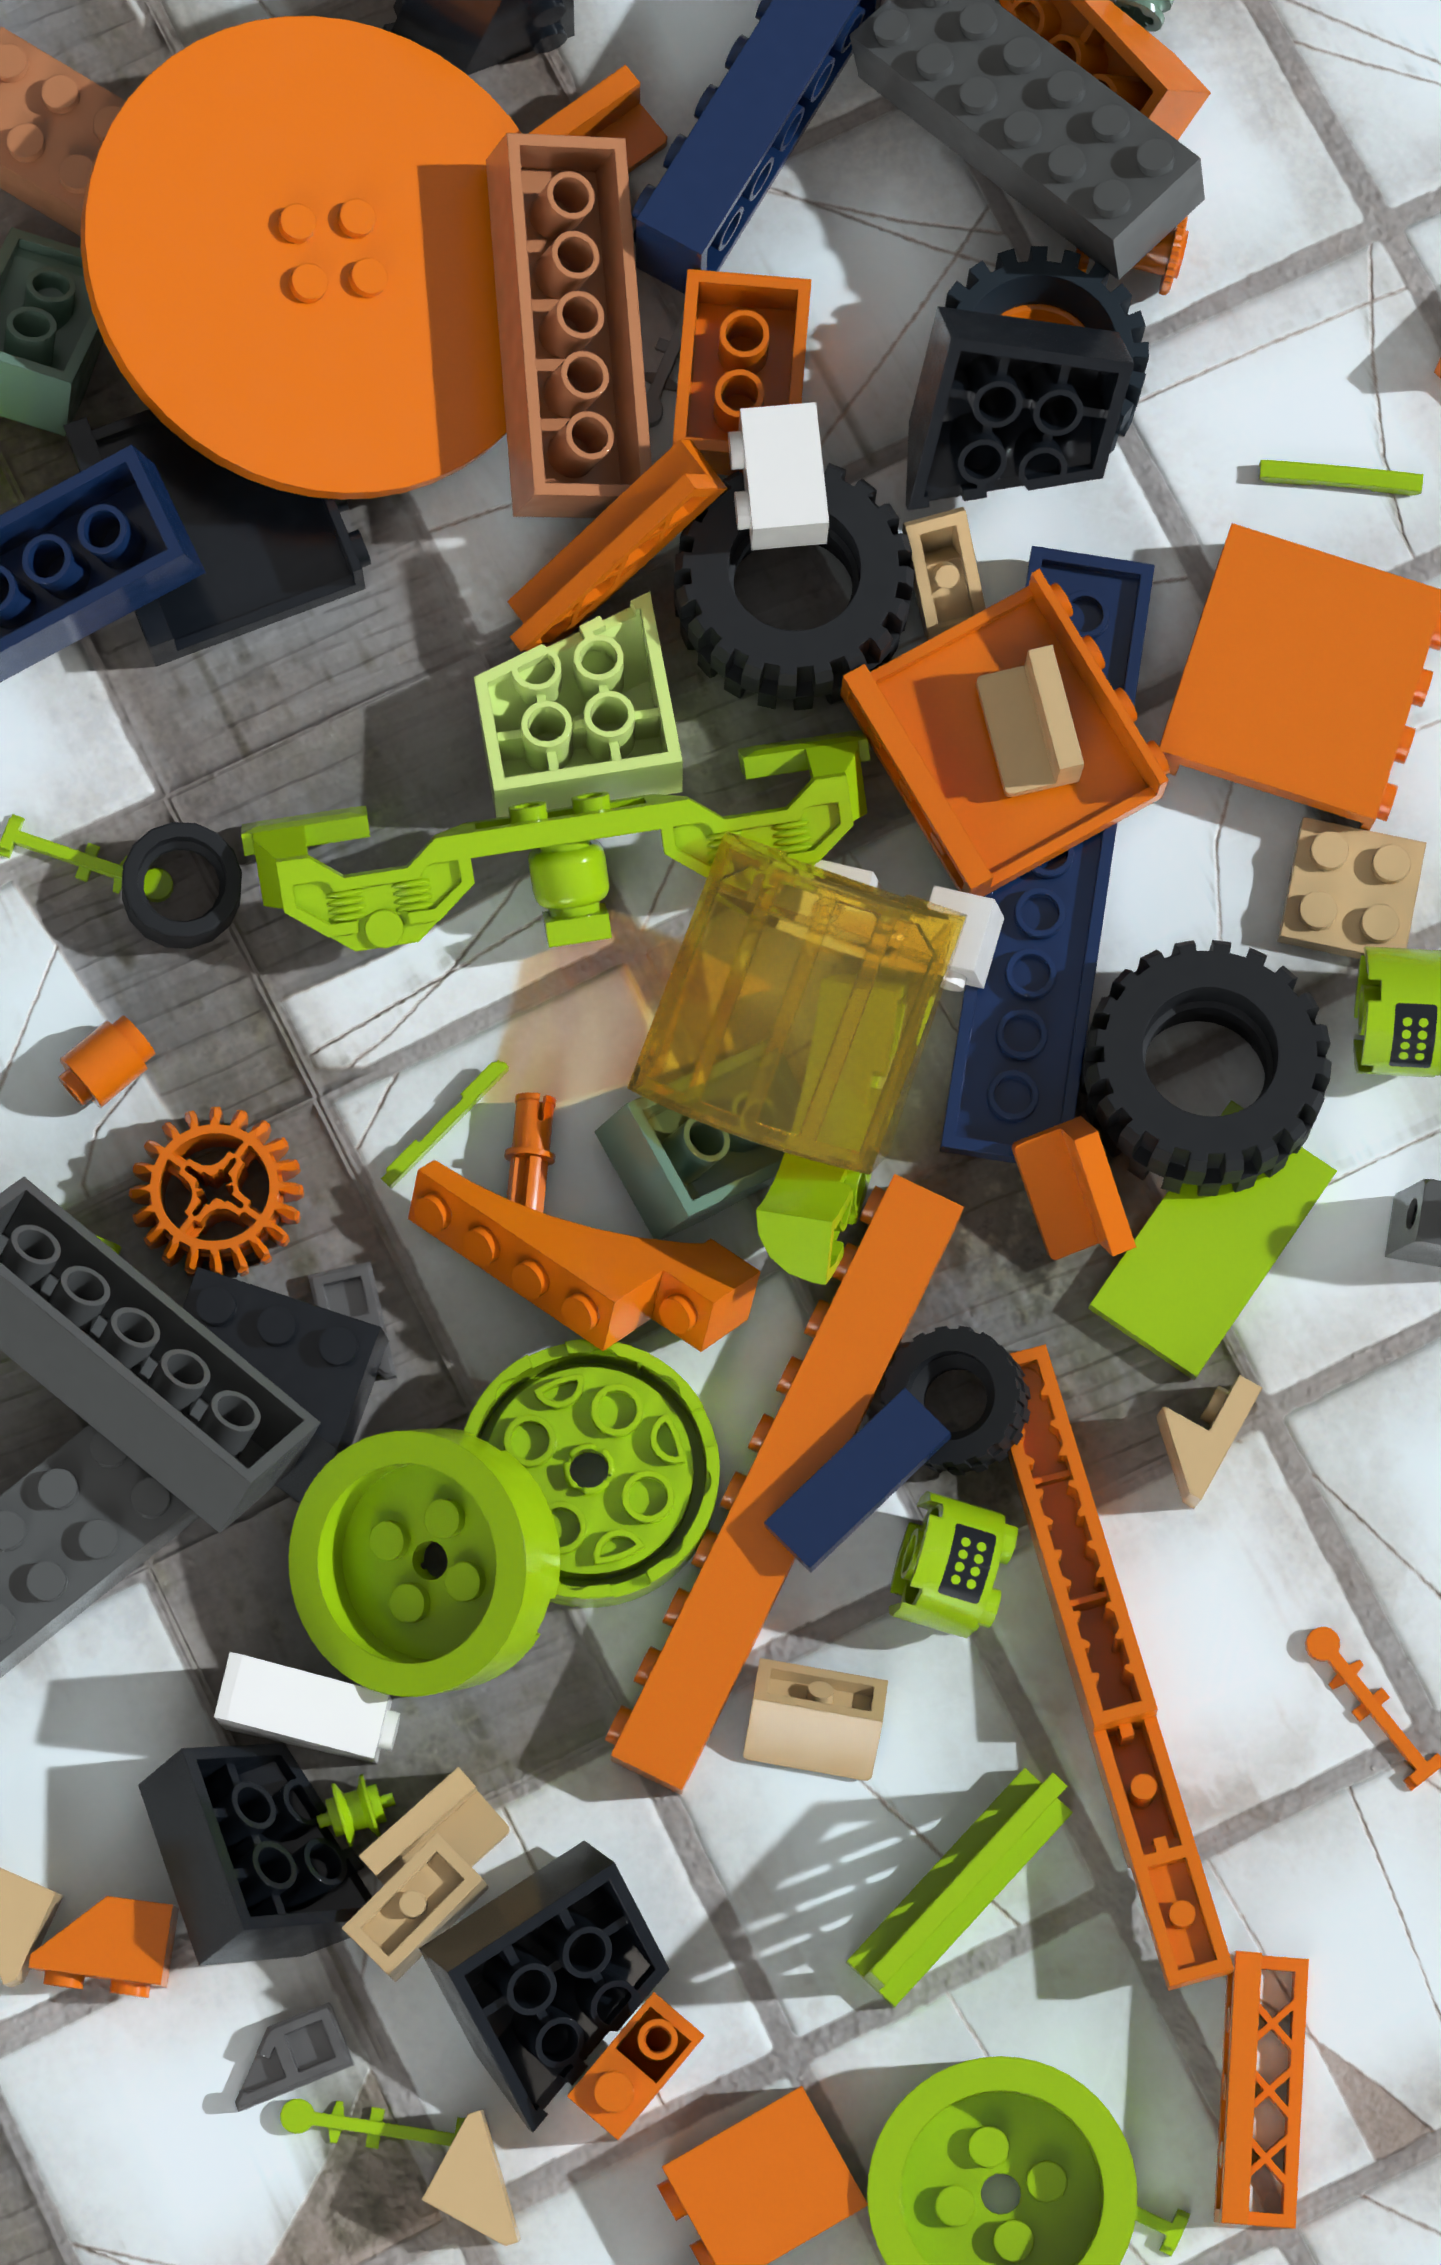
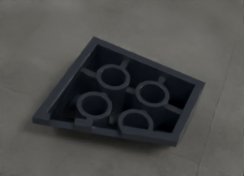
M396 0L393 8L397 19L395 22L385 24L383 27L386 31L410 39L433 51L467 75L532 51L541 54L562 46L567 38L575 36L574 0Z
M937 306L909 419L906 480L907 510L930 507L929 501L962 496L963 501L987 498L988 491L1025 486L1030 491L1102 479L1134 367V362L1119 332Z
M197 1267L183 1309L321 1422L291 1472L275 1485L301 1503L308 1487L323 1467L338 1453L353 1444L389 1340L380 1326Z
M285 1743L181 1748L138 1785L199 1966L302 1957L351 1938L342 1927L372 1898L369 1890L358 1875V1872L364 1868V1865L352 1847L342 1850L328 1827H319L316 1816L326 1813L327 1808Z
M582 1841L419 1948L474 2053L532 2133L547 2117L548 2113L544 2109L567 2082L573 2086L589 2067L584 2061L609 2031L618 2032L670 1970L615 1862L586 1841Z

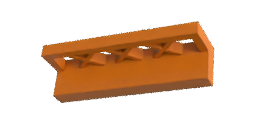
M680 439L507 601L523 622V625L510 636L520 652L528 651L541 644L548 647L568 637L728 489L691 439Z
M1234 1951L1229 1953L1234 1970L1231 1974L1226 1975L1214 2222L1296 2229L1309 1959L1263 1956L1262 1953ZM1261 1970L1292 1972L1291 2001L1271 2017L1260 2004ZM1290 2013V2031L1288 2036L1278 2023ZM1259 2017L1265 2023L1260 2029H1258ZM1271 2030L1288 2049V2067L1268 2084L1256 2070L1258 2041ZM1287 2080L1285 2104L1276 2094L1275 2090ZM1255 2084L1262 2090L1256 2096ZM1268 2097L1285 2117V2131L1278 2141L1268 2150L1264 2151L1253 2138L1254 2109ZM1284 2147L1283 2171H1281L1271 2158ZM1253 2151L1258 2159L1251 2164ZM1263 2165L1267 2167L1282 2185L1280 2214L1249 2211L1251 2176Z

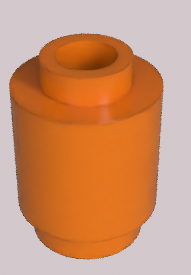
M122 1015L113 1024L106 1020L59 1060L66 1071L58 1079L81 1106H84L91 1100L99 1108H102L148 1069L145 1063L156 1053L138 1028L126 1016Z

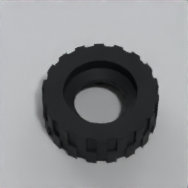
M947 1326L935 1328L934 1332L926 1335L921 1333L912 1338L914 1341L906 1348L902 1347L895 1355L897 1359L892 1367L888 1366L884 1375L886 1383L884 1390H881L880 1401L884 1407L904 1388L925 1407V1397L931 1383L941 1374L951 1370H965L976 1375L982 1381L987 1395L986 1408L981 1418L968 1429L951 1432V1439L924 1465L930 1470L939 1473L943 1470L948 1471L952 1475H965V1472L975 1471L976 1473L988 1469L987 1466L995 1461L1000 1463L1008 1456L1007 1452L1014 1444L1018 1445L1023 1437L1021 1433L1023 1426L1029 1421L1030 1411L1027 1409L1028 1400L1031 1399L1030 1390L1023 1381L1022 1377L1025 1374L1020 1365L991 1336L984 1332H981V1334L975 1333L971 1327L959 1326L958 1329H949Z

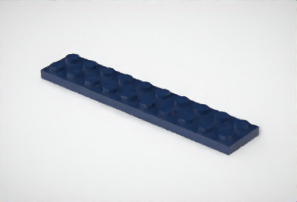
M1032 546L1025 587L1029 585L1031 573L1038 569L1041 570L1049 585L1056 582L1062 587L1073 608V616L1069 618L1081 637L1089 635L1098 645L1105 660V668L1102 669V672L1114 690L1121 687L1127 693L1133 705H1135L1155 565ZM1117 823L984 896L995 899L1004 916V921L984 989L969 985L964 986L940 1152L1016 1163L1012 1151V1144L1015 1141L1075 1118Z

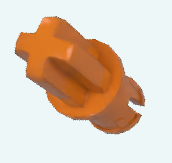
M520 1093L515 1096L516 1110L512 1147L507 1148L504 1154V1158L510 1161L506 1199L543 1213L548 1166L555 1163L556 1157L554 1153L550 1152L553 1114L557 1100L552 1096L545 1095L543 1096V1102H539L540 1093Z

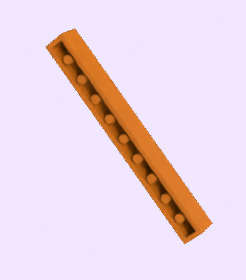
M896 1174L893 1175L887 1190L875 1185L859 1218L860 1221L868 1224L869 1227L859 1247L849 1242L846 1244L842 1260L832 1276L842 1282L831 1304L822 1299L818 1301L805 1328L804 1334L814 1338L803 1361L794 1356L791 1357L778 1383L776 1391L786 1395L775 1418L765 1413L763 1414L750 1440L748 1449L758 1454L748 1475L746 1476L736 1471L723 1495L719 1506L729 1511L719 1534L707 1529L691 1562V1565L700 1568L701 1571L690 1592L680 1587L678 1588L662 1623L672 1627L662 1651L650 1646L637 1671L634 1682L644 1686L633 1710L621 1705L610 1726L605 1741L615 1745L611 1753L612 1762L682 1795L796 1559L765 1528L764 1522L856 1435L955 1231L964 1209L963 1206Z

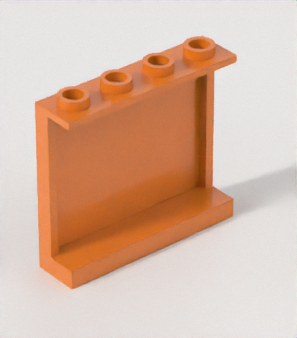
M1231 523L1159 744L1170 767L1169 774L1176 776L1179 766L1182 765L1360 822L1359 829L1370 831L1376 819L1387 821L1398 789L1397 785L1388 783L1389 775L1394 761L1401 764L1405 763L1416 728L1405 725L1411 705L1423 706L1433 676V671L1423 669L1429 648L1438 651L1441 648V589Z
M1040 569L1031 573L1029 585L871 672L863 664L843 675L841 697L867 737L868 742L958 891L983 897L1158 801L1163 797L1169 781L1166 775L1170 773V767L1161 748L1153 740L1145 742L1134 724L1138 720V716L1131 699L1121 687L1115 690L1112 688L1102 672V669L1105 668V660L1098 645L1091 636H1080L1069 618L1073 616V608L1066 593L1056 582L1049 585ZM1053 645L1084 760L1082 774L1079 782L1015 797H1007L1004 794L977 692V678L981 675L1024 666L1028 650Z

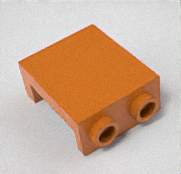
M802 2086L662 2166L668 2179L656 2185L675 2220L677 2221L688 2215L701 2239L689 2246L700 2265H767L868 2206L867 2201Z

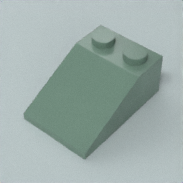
M11 227L0 249V416L66 436L63 425L72 422L85 396L104 341L91 309L84 281L81 249Z
M771 1039L626 1103L594 1132L653 1239L663 1240L710 1218L773 1183L788 1144L802 1090L774 1039Z

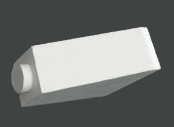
M230 1652L214 1718L225 1730L377 1764L381 1749L388 1751L393 1749L401 1713L390 1710L392 1704L390 1695Z

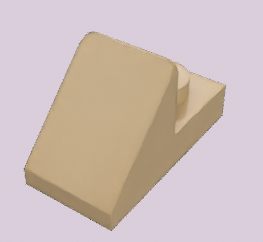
M964 507L904 522L902 534L908 535L912 550L910 568L914 570L913 584L925 637L927 640H930L986 609L967 514Z
M1241 1375L1233 1383L1230 1390L1218 1385L1200 1417L1203 1421L1211 1424L1208 1430L1167 1407H1162L1157 1414L1158 1426L1182 1502L1195 1508L1202 1500L1261 1392V1386Z

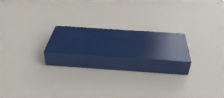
M904 1388L764 1522L765 1528L811 1573L951 1439V1432Z

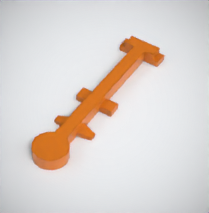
M1318 1627L1312 1630L1305 1641V1649L1308 1655L1314 1660L1328 1662L1337 1673L1328 1684L1333 1690L1345 1684L1361 1703L1351 1712L1360 1722L1370 1715L1415 1770L1403 1780L1410 1791H1412L1441 1768V1756L1436 1753L1428 1761L1424 1759L1382 1707V1704L1390 1698L1385 1690L1380 1688L1372 1694L1358 1677L1357 1673L1364 1665L1361 1660L1348 1664L1339 1653L1340 1639L1334 1630L1328 1627Z

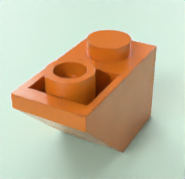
M106 1896L32 1952L28 1968L44 1971L43 1984L83 1989L84 1979L89 1977L111 1980L109 1993L149 1998L151 1986L167 1988L179 1908L172 1904Z
M653 1992L567 2097L619 2141L705 2035Z

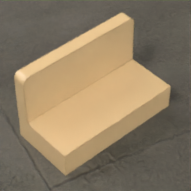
M1053 645L1028 650L1024 666L979 676L976 688L1004 794L1007 797H1015L1079 782L1084 767V760Z
M760 1658L743 1757L747 1760L864 1781L870 1780L873 1774L883 1724L888 1680Z
M457 1767L364 1850L359 1857L381 1883L385 1885L436 1832L473 1867L509 1834L510 1828L477 1791L472 1781Z
M436 1832L342 1929L396 1982L421 1958L422 1953L419 1948L448 1930L487 1891L489 1886Z

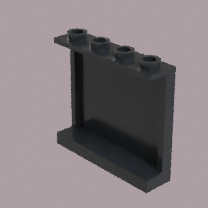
M150 409L91 430L87 417L63 425L79 472L131 444L155 464L206 573L134 611L156 667L366 589L362 568L371 565V560L360 531L357 529L348 533L341 517V512L349 510L347 499L308 497L280 491L248 480L214 463L187 445L167 428Z

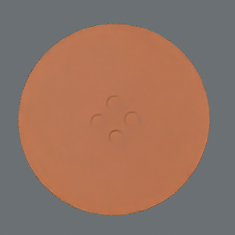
M283 16L254 20L225 28L192 43L171 56L148 75L127 99L103 139L94 159L85 189L81 216V257L84 281L94 318L104 343L120 372L141 401L167 428L187 445L214 463L248 480L280 491L308 497L339 500L371 499L418 489L460 471L484 455L507 434L486 159L506 133H521V131L491 95L466 73L440 55L412 40L378 27L345 19L320 16Z

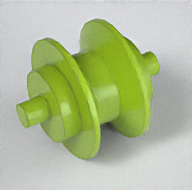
M363 1774L359 1775L357 1789L347 1793H343L335 1783H331L334 1797L325 1799L328 1812L316 1816L319 1827L323 1828L332 1825L336 1837L346 1836L349 1847L353 1846L355 1831L369 1828L379 1838L381 1833L378 1824L387 1822L384 1808L396 1805L393 1793L380 1796L377 1785L367 1786Z

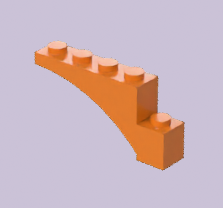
M436 1160L431 1161L417 1171L408 1216L410 1221L602 1351L652 1319L702 1352L748 1320L761 1271L711 1238L704 1243H684L641 1238L595 1229L553 1217L508 1200L469 1181Z

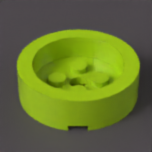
M578 1339L565 1341V1344L546 1348L530 1356L527 1354L502 1371L489 1384L474 1406L464 1428V1431L474 1433L473 1436L488 1442L500 1451H508L529 1471L543 1492L555 1521L560 1546L559 1586L556 1598L550 1599L552 1603L579 1608H600L619 1605L649 1594L664 1585L689 1562L697 1551L712 1521L717 1502L720 1459L713 1428L704 1410V1406L689 1384L674 1369L653 1355L633 1346L616 1342L602 1351L587 1340ZM594 1453L605 1460L608 1465V1475L606 1480L600 1485L582 1488L572 1479L570 1475L571 1464L581 1454Z
M428 1428L391 1431L364 1438L338 1453L323 1467L308 1487L298 1507L290 1536L288 1555L290 1585L297 1612L310 1639L330 1664L346 1677L370 1690L400 1697H420L466 1689L486 1683L513 1667L532 1648L541 1635L537 1631L545 1617L550 1599L556 1598L560 1577V1546L555 1521L548 1502L532 1475L508 1451H500L488 1442L473 1436L474 1433L450 1428ZM432 1541L441 1545L447 1554V1567L439 1578L432 1576L427 1569H422L420 1563L424 1562L425 1551Z
M983 2057L952 2065L920 2083L901 2101L885 2123L877 2140L868 2173L867 2201L871 2228L879 2251L887 2265H1120L1128 2249L1137 2214L1138 2191L1133 2158L1127 2141L1110 2111L1097 2096L1070 2075L1038 2061L1019 2057ZM995 2174L1011 2176L1017 2182L1020 2189L1018 2205L1006 2214L991 2212L985 2207L981 2198L984 2182Z

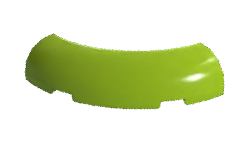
M841 974L828 976L820 980L810 1054L794 1124L775 1179L762 1203L756 1209L758 1235L770 1258L788 1274L812 1283L826 1285L833 1276L844 1255V1243L837 1241L840 1231H845L847 1224L853 1225L857 1223L867 1193L888 1109L887 1091L879 1089L881 1077L886 1078L892 1057H896L898 1054L908 978H895L876 974Z

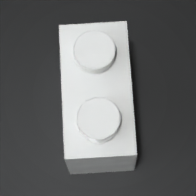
M816 402L741 408L739 431L728 432L731 470L743 469L745 491L734 492L737 529H749L751 550L827 544L829 515Z

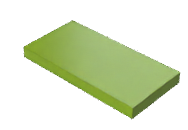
M1231 1100L1220 1116L1233 1114L1244 1108ZM1301 1147L1297 1154L1292 1152L1289 1155L1285 1167L1269 1178L1262 1173L1257 1176L1253 1187L1236 1193L1233 1191L1232 1184H1225L1220 1186L1217 1196H1198V1185L1182 1183L1179 1194L1170 1191L1166 1193L1135 1238L1136 1248L1126 1251L1090 1303L1088 1309L1192 1380H1195L1328 1186L1337 1170Z

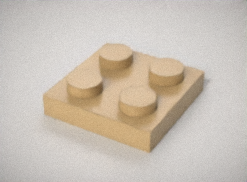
M1303 817L1299 826L1277 942L1360 959L1361 955H1364L1363 948L1365 946L1407 948L1426 842Z

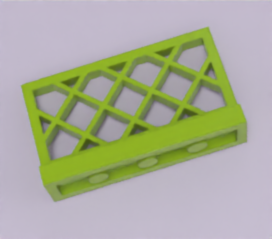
M1024 1768L853 1953L846 1963L893 2008L896 2007L1070 1817L1073 1812L1057 1798L1068 1786L1054 1773L1041 1783Z

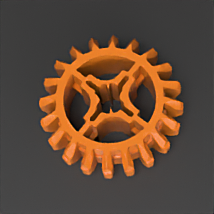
M214 1106L211 1108L209 1113L210 1124L202 1126L195 1111H188L185 1113V1121L189 1130L179 1134L175 1125L171 1122L165 1123L162 1126V1130L170 1143L164 1148L156 1141L148 1140L144 1145L146 1153L156 1161L155 1164L139 1162L133 1166L134 1175L150 1183L129 1189V1197L132 1202L148 1205L133 1214L134 1223L137 1227L154 1226L144 1237V1242L149 1249L159 1248L169 1242L162 1255V1260L167 1266L172 1267L187 1254L185 1272L190 1277H194L197 1267L202 1268L204 1261H210V1271L221 1275L225 1274L224 1262L233 1261L239 1276L248 1275L249 1266L244 1258L245 1256L254 1252L259 1262L267 1265L272 1261V1257L264 1243L270 1239L278 1246L286 1247L290 1242L288 1234L277 1225L278 1222L290 1225L300 1222V1212L294 1207L284 1204V1202H293L304 1198V1188L302 1185L294 1182H285L301 1172L299 1163L296 1159L279 1161L289 1150V1144L284 1137L274 1139L264 1145L271 1133V1126L265 1120L257 1123L247 1133L248 1115L246 1111L237 1110L233 1115L230 1126L224 1125V1116L220 1107ZM229 1147L236 1149L234 1154L228 1151L222 1160L213 1165H201L190 1158L185 1160L192 1154L207 1148ZM254 1159L262 1165L269 1177V1194L263 1212L253 1207L251 1200L242 1194V1186L249 1176L247 1169ZM172 1175L181 1180L183 1186L192 1193L190 1204L184 1211L187 1218L179 1228L168 1218L165 1205L166 1190ZM199 1182L206 1187L210 1185L216 1189L220 1188L224 1182L228 1183L226 1188L230 1198H233L235 1205L228 1200L224 1202L218 1198L212 1200L209 1205L205 1204L208 1202L204 1190L201 1189ZM222 1221H232L243 1228L249 1227L243 1233L225 1240L207 1241L197 1238L200 1233L206 1235L215 1224Z

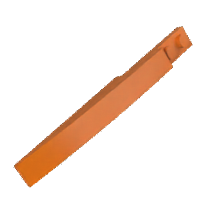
M1046 1344L1010 1353L1025 1374L1022 1378L1029 1387L1031 1399L1028 1400L1027 1409L1030 1411L1029 1421L1024 1424L1021 1431L1023 1437L1018 1445L1014 1444L1010 1448L1008 1456L1127 1868L1132 1870L1167 1989L1170 1991L1231 1974L1234 1967L1157 1720L1158 1708Z

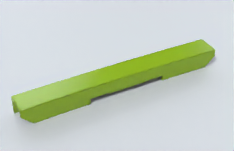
M1260 460L1259 479L1266 483L1307 486L1315 484L1369 489L1372 492L1408 496L1422 493L1424 474L1291 461Z
M499 1060L491 1062L460 1094L462 1097L459 1103L454 1108H451L420 1142L415 1139L386 1168V1174L381 1180L392 1189L509 1071V1066Z

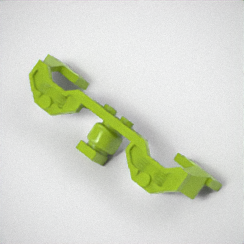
M861 730L737 749L740 771L746 780L809 770L811 780L786 807L722 817L688 796L649 794L610 800L608 792H592L572 797V806L547 810L546 802L542 801L516 804L508 808L509 816L466 822L434 835L407 865L343 875L308 855V847L370 837L366 806H357L242 824L241 838L244 856L255 855L264 906L284 909V913L356 952L419 942L475 884L471 858L532 849L528 855L532 890L536 902L548 909V911L542 913L549 948L612 938L609 913L605 902L599 903V901L607 896L610 884L605 853L601 843L595 839L660 829L665 855L733 893L759 889L766 890L772 887L797 884L854 825L853 821L868 813L861 762L871 761L868 739Z

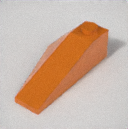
M999 0L1003 8L1176 140H1179L1211 94L1175 53L1110 0Z

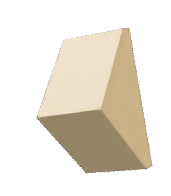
M0 1868V1977L3 1985L12 1988L25 1982L31 1969L28 1968L30 1954L41 1946L63 1895Z
M484 2109L467 2114L422 2200L498 2243L508 2246L519 2242L521 2238Z

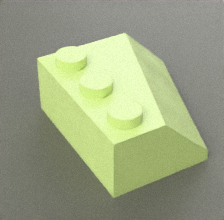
M650 592L631 600L630 607L602 620L598 616L580 625L579 632L548 647L543 644L538 645L474 677L486 764L496 818L509 816L508 808L510 806L527 802H546L547 810L572 806V797L592 792H608L610 800L649 794L668 795L683 792V760Z

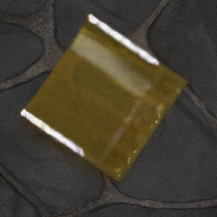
M725 832L627 1089L679 1114L749 1141L820 1163L870 1175L890 1151L968 915L909 894L902 897L786 857L787 852L730 832Z

